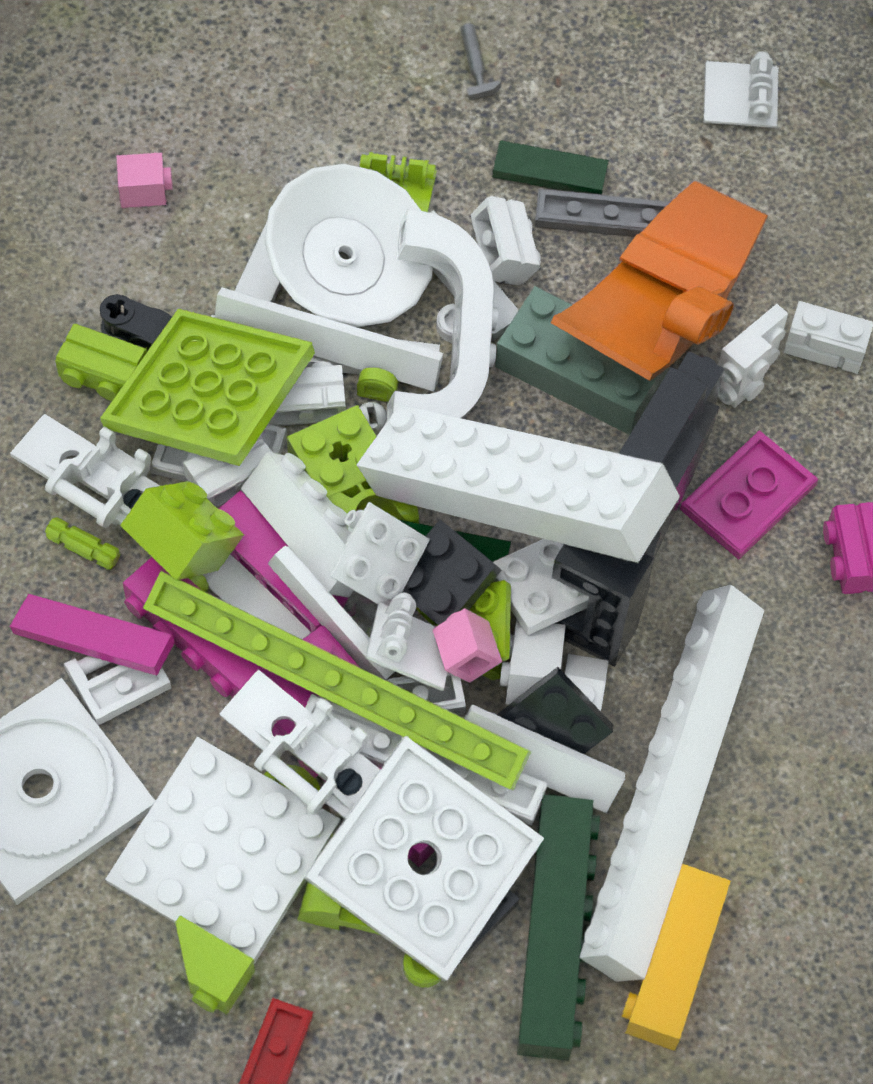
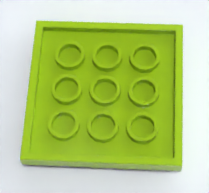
M178 309L100 417L103 427L105 426L114 432L240 466L315 354L313 344L309 341Z

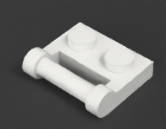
M87 656L79 661L74 658L64 663L70 680L75 685L98 726L171 689V682L162 667L156 676L118 665L88 681L86 675L111 662Z

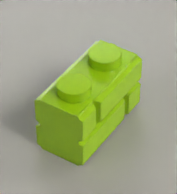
M75 323L72 325L65 343L63 342L57 353L55 362L58 376L61 377L64 383L74 388H81L84 385L95 389L101 397L113 401L143 359L147 350Z

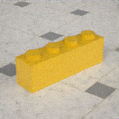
M682 864L645 979H642L638 995L629 992L621 1016L629 1020L625 1034L673 1051L676 1050L731 880Z

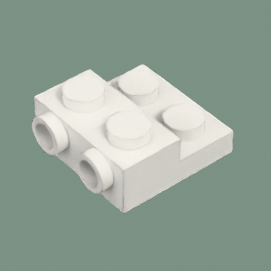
M778 304L774 305L722 349L718 365L725 368L718 398L723 403L732 405L735 408L745 399L748 401L753 400L763 389L764 383L762 381L764 374L779 356L780 351L778 347L786 333L784 326L788 313Z

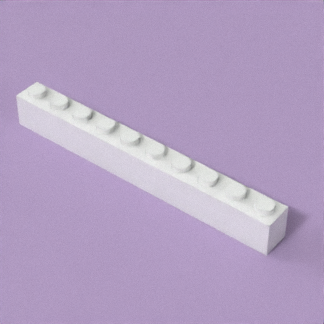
M732 585L704 591L697 603V612L692 627L685 638V647L679 665L674 671V680L667 700L662 706L661 718L655 736L649 744V753L643 771L637 780V789L630 809L624 818V827L617 848L611 856V865L604 886L598 894L597 907L584 936L585 942L579 958L616 982L645 979L764 613V609Z

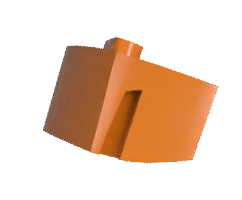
M694 181L659 212L641 233L635 236L620 256L619 260L622 262L603 281L575 304L554 315L551 323L650 381L671 366L694 343L699 345L722 332L734 308V303L727 300V297L740 275L768 215L698 181Z

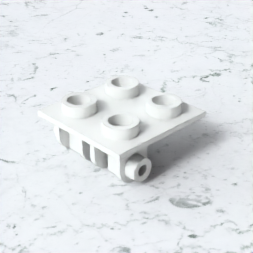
M756 53L755 57L751 60V64L706 61L704 123L777 128L778 66H773V60L769 57L768 53Z
M368 502L365 510H351L346 515L345 524L348 525V530L352 534L329 576L376 604L380 602L389 606L392 599L402 593L430 539Z
M400 593L395 596L389 606L379 602L366 659L415 679L422 684L443 691L447 671H445L432 630L436 626L412 616L416 609V602L408 593Z

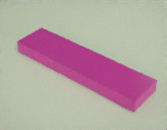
M32 594L27 595L10 625L13 634L156 676L175 643L172 634Z

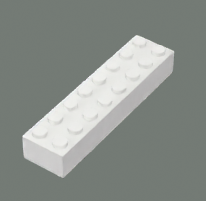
M400 404L357 464V467L376 496L637 563L680 497L662 463Z

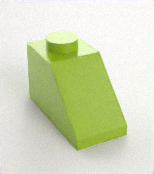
M180 915L175 924L190 993L193 994L192 1000L208 1012L214 1013L218 1009L227 1015L255 973L254 959Z

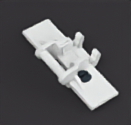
M44 414L11 451L10 455L48 479L45 485L46 492L51 495L58 494L97 519L96 523L103 528L108 527L111 523L115 526L121 525L145 489L160 486L146 477L150 470L151 456L144 450L139 448L135 452V458L131 457L116 447L115 433L105 426L100 430V440L95 446ZM69 456H76L75 458H72V459H65L66 457H69ZM78 482L84 484L97 494L108 499V502L106 504L101 503L73 484Z
M257 670L220 712V716L263 751L255 761L254 766L260 771L267 770L308 804L306 809L314 815L326 804L345 819L380 771L377 766L361 754V751L367 744L369 735L359 727L352 731L333 716V706L324 698H321L316 703V709L311 713L260 670ZM289 719L296 725L288 735H276L274 737L272 734V728L278 720ZM289 750L322 777L326 783L318 791L280 760L279 757Z

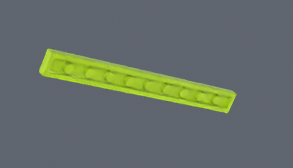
M160 571L143 609L402 737L407 736L416 744L509 790H514L532 752L182 580H175L166 572Z

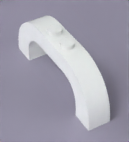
M407 209L399 225L397 260L418 262L434 267L447 278L454 292L455 306L449 384L438 392L415 394L395 391L387 403L386 422L399 404L465 419L480 398L487 382L489 367H493L496 358V345L491 344V331H495L497 326L498 309L493 308L494 289L491 269L479 245L460 226L432 213Z

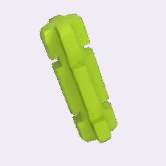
M58 517L51 519L45 529L47 539L57 544L65 543V548L90 561L96 559V564L107 570L114 568L120 558V550L107 542L101 544V539L76 526L68 527L69 523Z

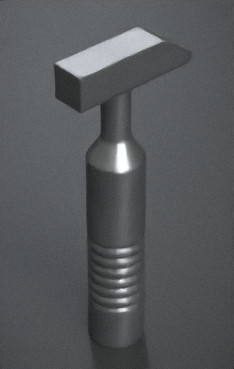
M471 23L464 24L461 27V34L470 73L475 76L477 86L467 88L470 101L494 95L502 88L500 80L484 84L482 75L485 69L475 26Z

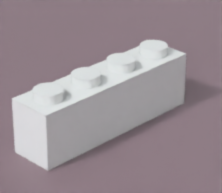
M267 451L241 487L242 491L331 595L354 598L358 592L329 576L352 534L348 530V525L345 524L347 513L338 506L333 505L326 496L327 490L325 487L310 478L304 470L306 468L305 464L298 457L290 453L281 455Z

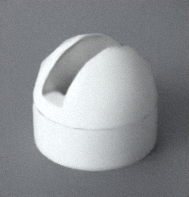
M376 402L362 404L360 409L377 436L386 424V411L382 405ZM369 413H375L377 423L370 424Z

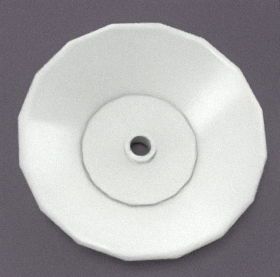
M348 164L312 168L287 183L269 209L265 245L273 273L296 303L317 316L354 327L391 322L417 304L432 279V266L418 262L397 260L400 222L407 209L421 211V209L404 188L377 171ZM338 252L346 253L349 259L341 258Z

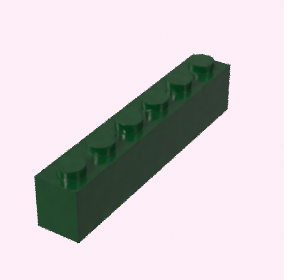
M544 794L541 802L538 834L544 840L537 848L535 857L517 1055L569 1061L572 1047L580 1048L583 1021H575L576 1005H584L586 979L578 978L579 964L586 962L579 957L585 942L584 936H582L583 921L591 922L593 896L585 895L587 880L594 881L597 855H589L590 840H598L600 815H592L593 800Z

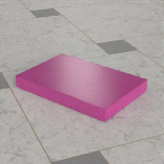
M759 430L681 503L680 510L739 560L817 485L818 478Z

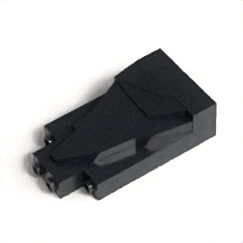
M688 351L678 369L670 368L619 452L622 455L662 463L680 496L645 553L637 563L563 544L554 559L552 578L589 597L586 609L556 622V624L565 625L564 641L598 659L607 660L608 664L614 667L617 665L638 628L650 586L654 559L693 479L720 408L716 405L725 368L717 365L709 357L698 356Z

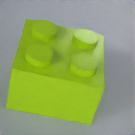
M190 481L146 488L120 525L175 580L218 571L244 536L235 526L234 519L225 511L217 509L207 499V493L204 489Z

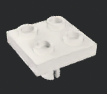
M542 539L493 562L502 569L493 582L505 580L511 584V611L527 636L587 608L588 596L552 578L554 559L562 548L563 543Z

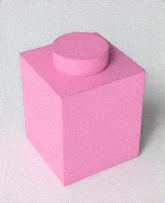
M162 153L116 156L121 208L166 205L165 190H172L171 167H163Z
M465 608L451 614L446 621L432 629L445 671L469 683L502 662L489 621Z

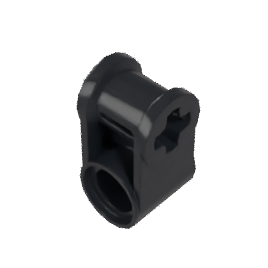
M119 294L106 297L101 302L99 308L100 317L102 318L100 325L101 333L143 347L147 352L172 318V316L161 309L151 308ZM121 305L124 306V312H122Z

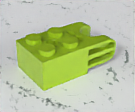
M358 405L287 436L288 453L298 457L305 464L306 468L304 470L310 478L325 487L327 490L326 496L333 505L338 506L348 514L351 510H365L368 502L396 519L419 523L417 506L376 496L357 467L358 462L377 437Z

